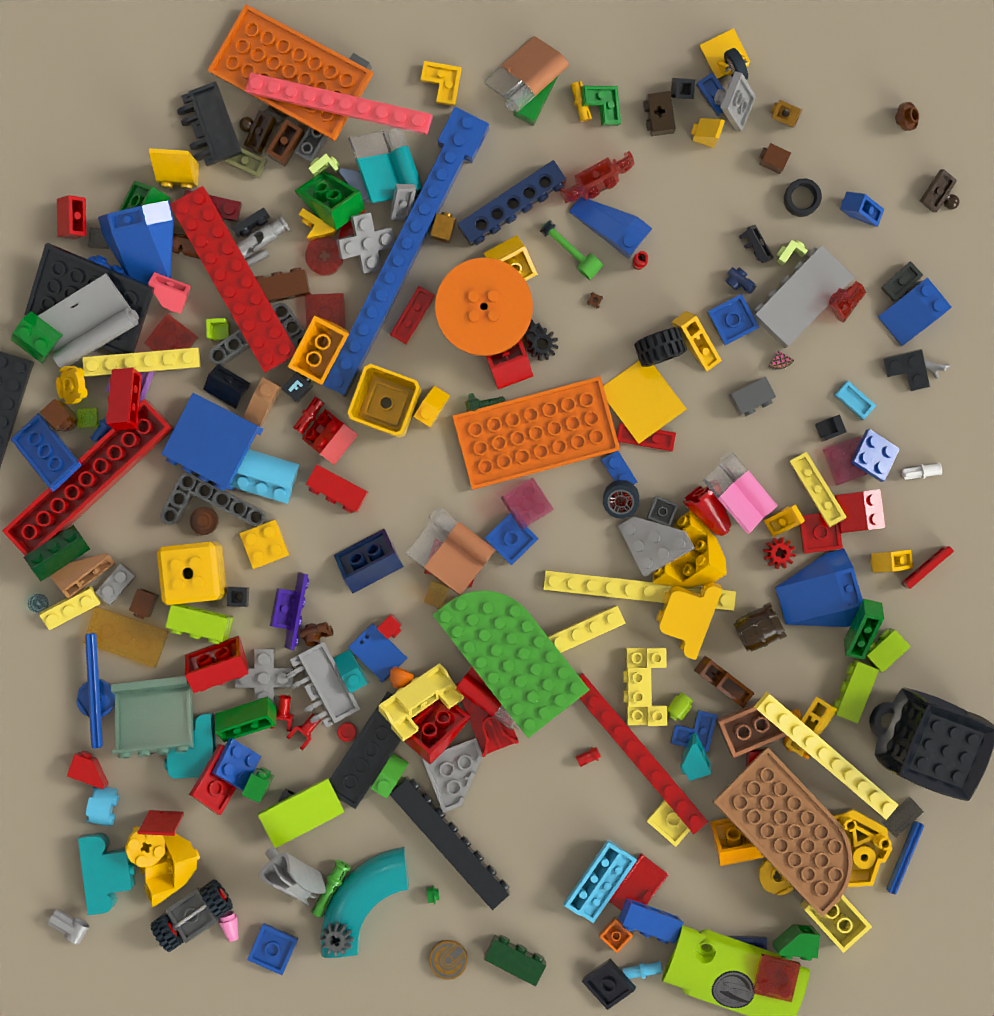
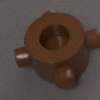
M592 292L587 304H591L596 309L600 308L599 304L603 300V296Z

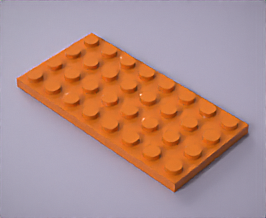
M247 4L243 7L207 70L209 73L246 92L250 73H255L355 97H361L374 75L371 70ZM249 94L334 141L349 118Z
M601 376L453 415L472 490L620 451Z

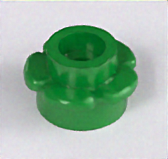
M432 885V887L426 888L427 901L435 905L436 900H439L438 888L435 889L434 885Z

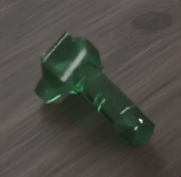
M474 393L468 394V399L465 402L467 412L476 411L483 407L506 402V399L501 396L479 401L474 396Z

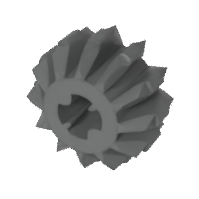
M339 921L335 925L329 923L327 925L328 928L322 930L324 935L320 937V940L324 941L322 948H329L327 954L333 951L335 956H338L339 952L344 955L346 949L352 947L350 942H353L354 937L349 936L352 933V929L346 930L347 924L340 927Z

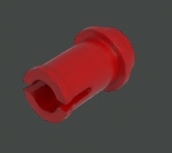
M590 747V750L576 756L580 767L594 760L599 761L598 758H601L597 747Z

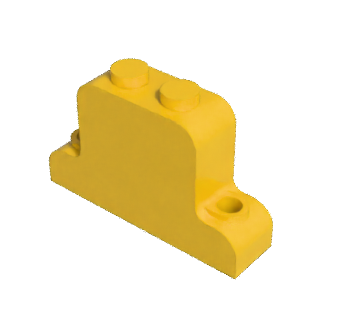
M709 582L702 586L700 593L674 586L663 597L662 603H664L662 610L658 611L656 621H658L662 633L682 639L680 649H683L685 656L696 660L723 590L721 584Z

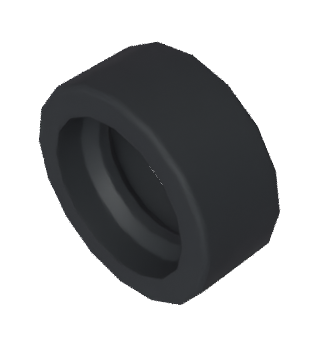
M807 178L798 179L792 182L786 189L783 197L784 205L792 215L798 217L808 216L821 203V189L813 180ZM798 187H807L813 193V203L806 209L797 208L792 202V193Z

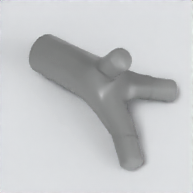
M924 360L926 369L931 370L936 379L939 378L937 371H946V368H950V364L941 365Z

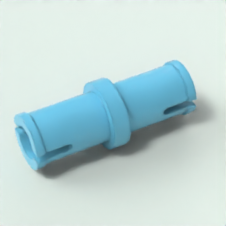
M660 961L648 964L639 963L637 966L623 968V973L629 979L638 977L644 979L649 975L663 974Z

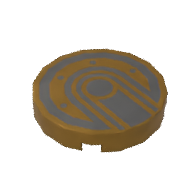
M442 940L431 950L429 957L430 968L439 978L446 980L455 979L466 969L467 952L457 941Z

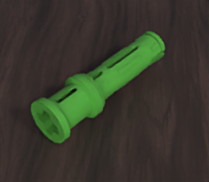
M335 860V866L331 874L327 875L326 893L320 894L311 910V913L316 917L321 918L336 889L343 884L346 872L350 871V865L344 861Z

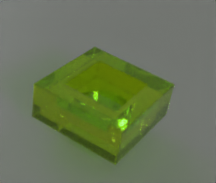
M98 408L77 409L78 428H94L99 426Z

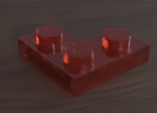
M857 281L847 291L839 288L831 296L828 303L836 318L844 323L866 294L863 285Z

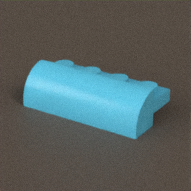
M249 449L230 486L288 504L300 464Z
M607 839L563 905L577 915H581L594 923L637 861L636 857L620 848L618 844Z

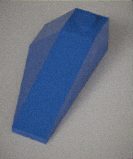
M580 197L569 211V213L628 259L652 230L648 224L637 216L584 197Z

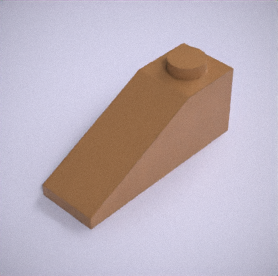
M262 377L243 418L262 427L282 388Z
M108 553L71 562L50 575V577L63 594L70 599L113 566L115 562Z

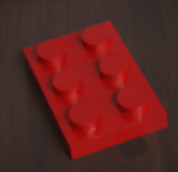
M221 744L217 746L189 793L190 796L216 815L222 814L236 790V787L212 774L225 747Z

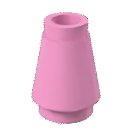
M228 911L219 917L218 922L227 941L232 942L239 938L238 922L234 911Z

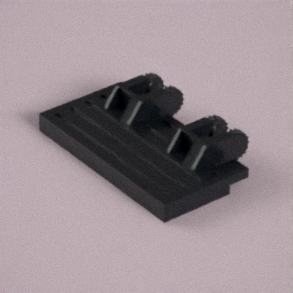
M216 81L181 95L184 104L192 103L180 107L177 110L178 115L196 112V114L182 119V126L192 125L197 139L205 137L189 145L190 149L197 150L205 146L209 148L196 153L193 156L196 161L204 159L208 167L243 154Z

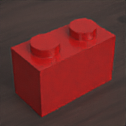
M71 195L58 198L57 237L68 239L85 237L86 198Z

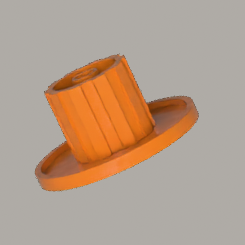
M475 258L457 265L445 276L436 295L435 312L442 333L456 348L472 355L492 356L509 350L525 335L532 319L533 300L527 282L515 268L497 259Z

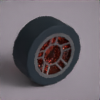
M617 480L610 483L603 494L605 511L615 518L624 519L630 517L639 507L638 489L633 483L626 480ZM623 497V502H621L618 498Z

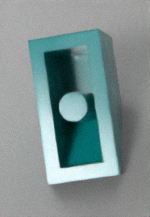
M350 649L334 658L340 676L350 693L369 683Z
M696 733L692 734L682 754V763L680 764L683 775L686 774L689 781L711 774V763Z

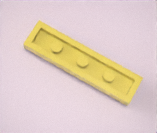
M805 452L789 462L828 527L830 528L846 519L845 513L808 453Z

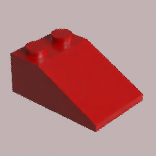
M438 699L413 719L414 723L418 726V731L404 742L427 763L431 764L445 751L468 722L470 716L458 705L448 709Z

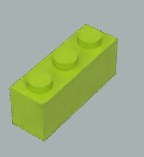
M853 660V663L848 665L846 670L847 678L845 681H842L839 688L841 692L839 698H836L832 705L838 709L835 715L858 724L878 675V669Z

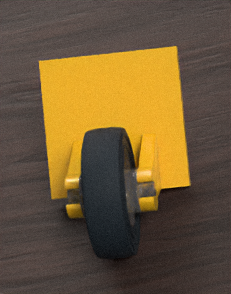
M734 28L699 45L711 71L717 79L725 75L733 77L735 71L742 73L745 79H748L747 67L751 62Z

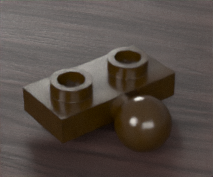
M261 110L258 111L254 121L250 117L242 118L239 122V127L243 132H249L244 146L262 154L277 118Z
M940 169L920 202L932 212H937L943 202L947 209H956L959 206L960 200L958 196L954 194L949 195L957 180L945 169Z

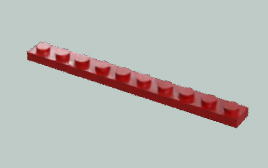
M582 673L579 677L589 688V691L579 699L693 834L698 832L708 823L707 819Z

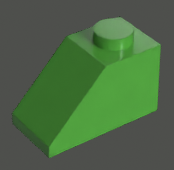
M392 753L370 789L387 799L409 763Z

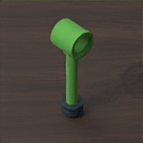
M551 220L544 223L540 232H543L545 237L550 235L578 260L580 264L577 266V269L588 280H591L604 266L601 261L591 253L586 257L582 255L554 229L556 225L551 223Z

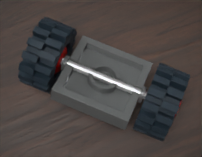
M215 879L202 888H196L166 909L167 915L163 914L151 922V930L153 931V936L156 937V941H159V945L163 946V949L167 950V952H171L184 942L188 943L219 921L218 917H221L233 908L228 893L225 892L224 887L222 888V885Z

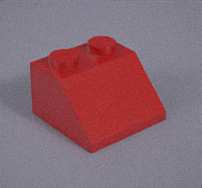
M880 489L835 495V499L846 515V519L838 522L840 533L885 528Z

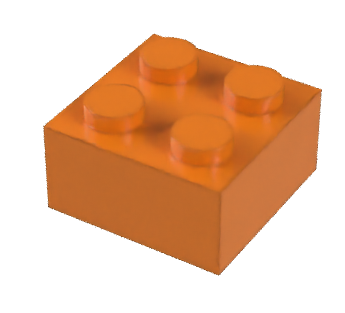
M614 917L599 933V937L618 953L633 937V933L624 929L621 922Z

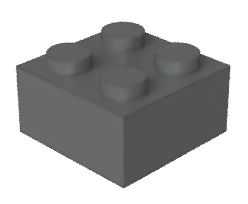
M655 496L647 519L670 527L678 504Z

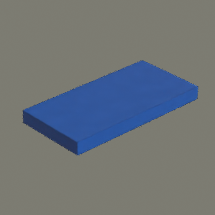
M39 413L11 438V441L52 491H55L82 466Z

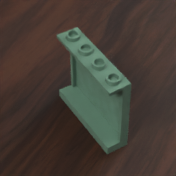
M185 676L111 684V692L115 694L116 750H112V754L118 756L119 759L131 758V755L147 757L150 756V753L157 752L158 755L169 754V751L174 750L178 753L188 752V749L194 748L192 689Z

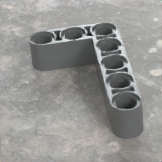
M285 303L273 305L272 307L276 314L280 308H286V315L283 317L278 316L292 343L298 348L299 342L306 333L305 329ZM292 323L297 324V330L290 333L288 331L289 325ZM239 329L213 347L209 352V358L216 365L223 366L250 346ZM237 340L239 347L236 350H231V343ZM222 351V360L216 361L215 354Z
M184 473L179 477L160 515L162 522L165 524H177L181 520L193 495L251 525L260 526L267 519L266 513L262 509L227 491H222L216 488L214 484L199 479L198 476L190 473ZM187 477L193 479V484L190 487L185 485ZM205 485L210 488V493L207 496H204L201 491ZM178 494H182L184 496V501L182 504H178L176 502V496ZM222 494L227 497V502L224 505H221L218 501L219 496ZM238 503H242L244 506V511L241 514H238L235 510ZM169 511H173L175 513V519L173 521H169L167 519V513ZM255 512L261 514V520L258 523L252 519Z

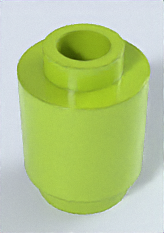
M681 692L675 696L667 707L669 711L667 715L675 721L678 719L683 720L691 709L693 700Z

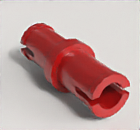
M644 251L635 254L632 260L633 267L637 270L644 268L648 263V254Z
M314 396L307 409L301 412L302 416L293 428L299 433L304 434L309 424L315 421L316 414L325 403Z

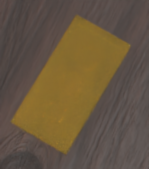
M96 606L86 634L96 633L97 648L156 668L169 631Z

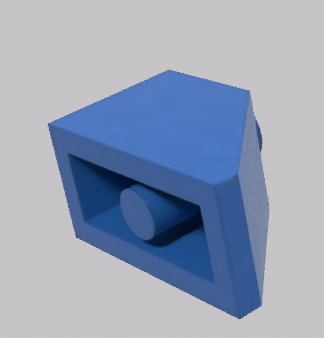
M846 192L840 210L849 217L878 227L884 212V208L868 195L855 192Z

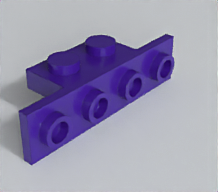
M298 572L295 591L277 588L270 622L272 627L288 629L284 647L289 650H294L298 643L297 632L298 627L302 623L301 611L305 606V589L309 585L308 574Z

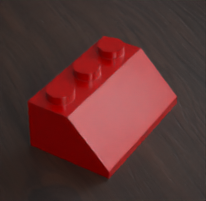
M240 636L185 655V677L193 693L206 691L213 686L223 685L230 680L240 679L249 674L248 662Z

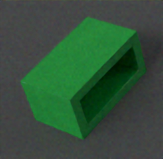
M263 767L260 769L256 768L251 773L242 796L260 803L274 778V775H271V771Z

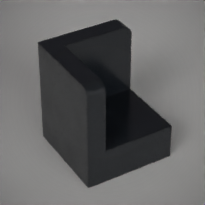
M840 414L815 424L822 442L847 432Z

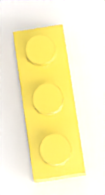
M89 586L77 592L70 599L66 598L41 611L39 616L47 628L51 630L99 605L101 600L93 588Z

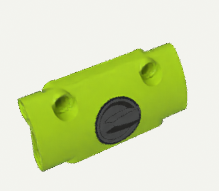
M682 925L675 948L664 969L662 982L681 988L689 996L747 1016H797L809 981L810 969L794 963L791 964L788 959L781 958L777 953L711 930L704 929L698 933V930Z

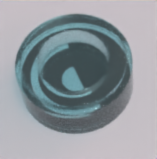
M34 594L28 600L29 609L35 613H40L47 609L49 605L48 598L43 594Z

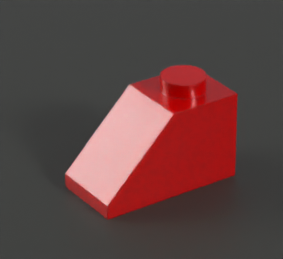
M87 751L74 754L67 777L100 789L106 788L109 782L98 759L92 757L93 754Z

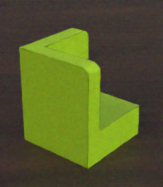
M226 318L206 319L207 339L210 341H220L230 336L229 321Z

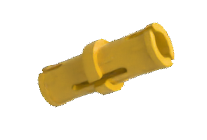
M582 81L570 84L575 100L574 106L577 107L580 122L591 120L592 116L589 107L582 106L580 89L583 86Z

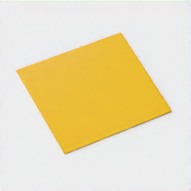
M637 361L603 386L607 402L638 444L687 410L654 365L642 367L640 361Z

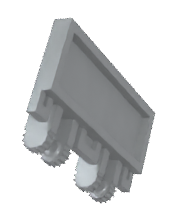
M324 642L289 660L292 667L299 664L302 666L286 674L287 679L296 676V674L302 671L306 677L291 685L292 688L295 689L310 681V684L304 686L307 695L311 701L317 698L320 699L304 708L305 712H310L320 705L324 712L313 716L310 719L311 723L328 715L329 717L322 721L325 728L360 710L354 696L349 692L341 678L336 663Z

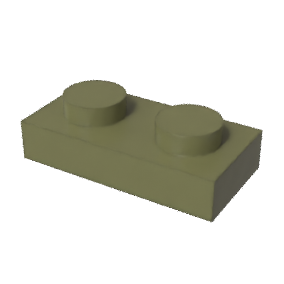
M241 148L243 154L224 160L225 163L257 178H260L267 163L266 159Z

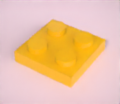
M276 520L239 533L253 569L290 555Z

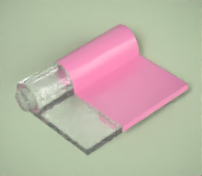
M727 452L719 459L721 462L708 474L703 482L745 532L749 534L778 505L734 452L731 454Z

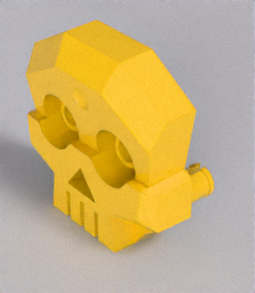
M852 808L843 813L833 815L844 829L851 846L853 862L848 887L873 886L880 864L886 862L892 851V843L888 837L887 828ZM856 829L864 834L857 837ZM866 854V859L861 860V855Z

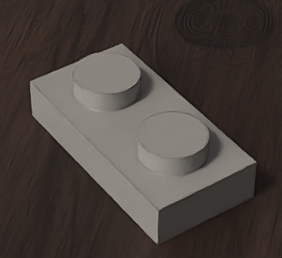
M396 184L389 213L391 220H407L412 210L416 193L414 184Z
M121 563L95 593L109 605H112L136 575Z

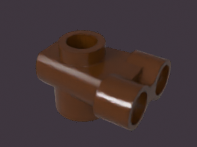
M327 622L317 625L314 623L307 624L305 629L300 630V636L305 641L306 646H316L320 644L321 637H329L334 634L332 626H329Z

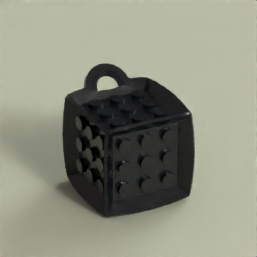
M905 687L901 688L893 703L885 702L879 704L870 715L869 724L871 731L878 738L874 755L885 769L933 792L964 801H969L972 798L987 769L994 749V724L943 699ZM892 713L893 718L886 731L881 727L880 719L883 714Z

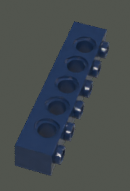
M552 160L459 222L458 228L470 246L474 243L479 245L485 240V236L490 233L492 235L501 230L500 226L506 222L507 224L512 223L517 219L516 216L521 212L523 214L527 213L533 208V204L536 202L542 203L549 197L548 194L553 191L556 193L563 189L566 177L556 162ZM541 180H548L550 185L546 188L542 187L539 183ZM526 190H531L534 196L526 198L523 193ZM512 200L518 203V207L515 209H511L507 205ZM499 211L503 216L500 219H494L492 213ZM484 222L487 226L484 230H479L476 228V224Z

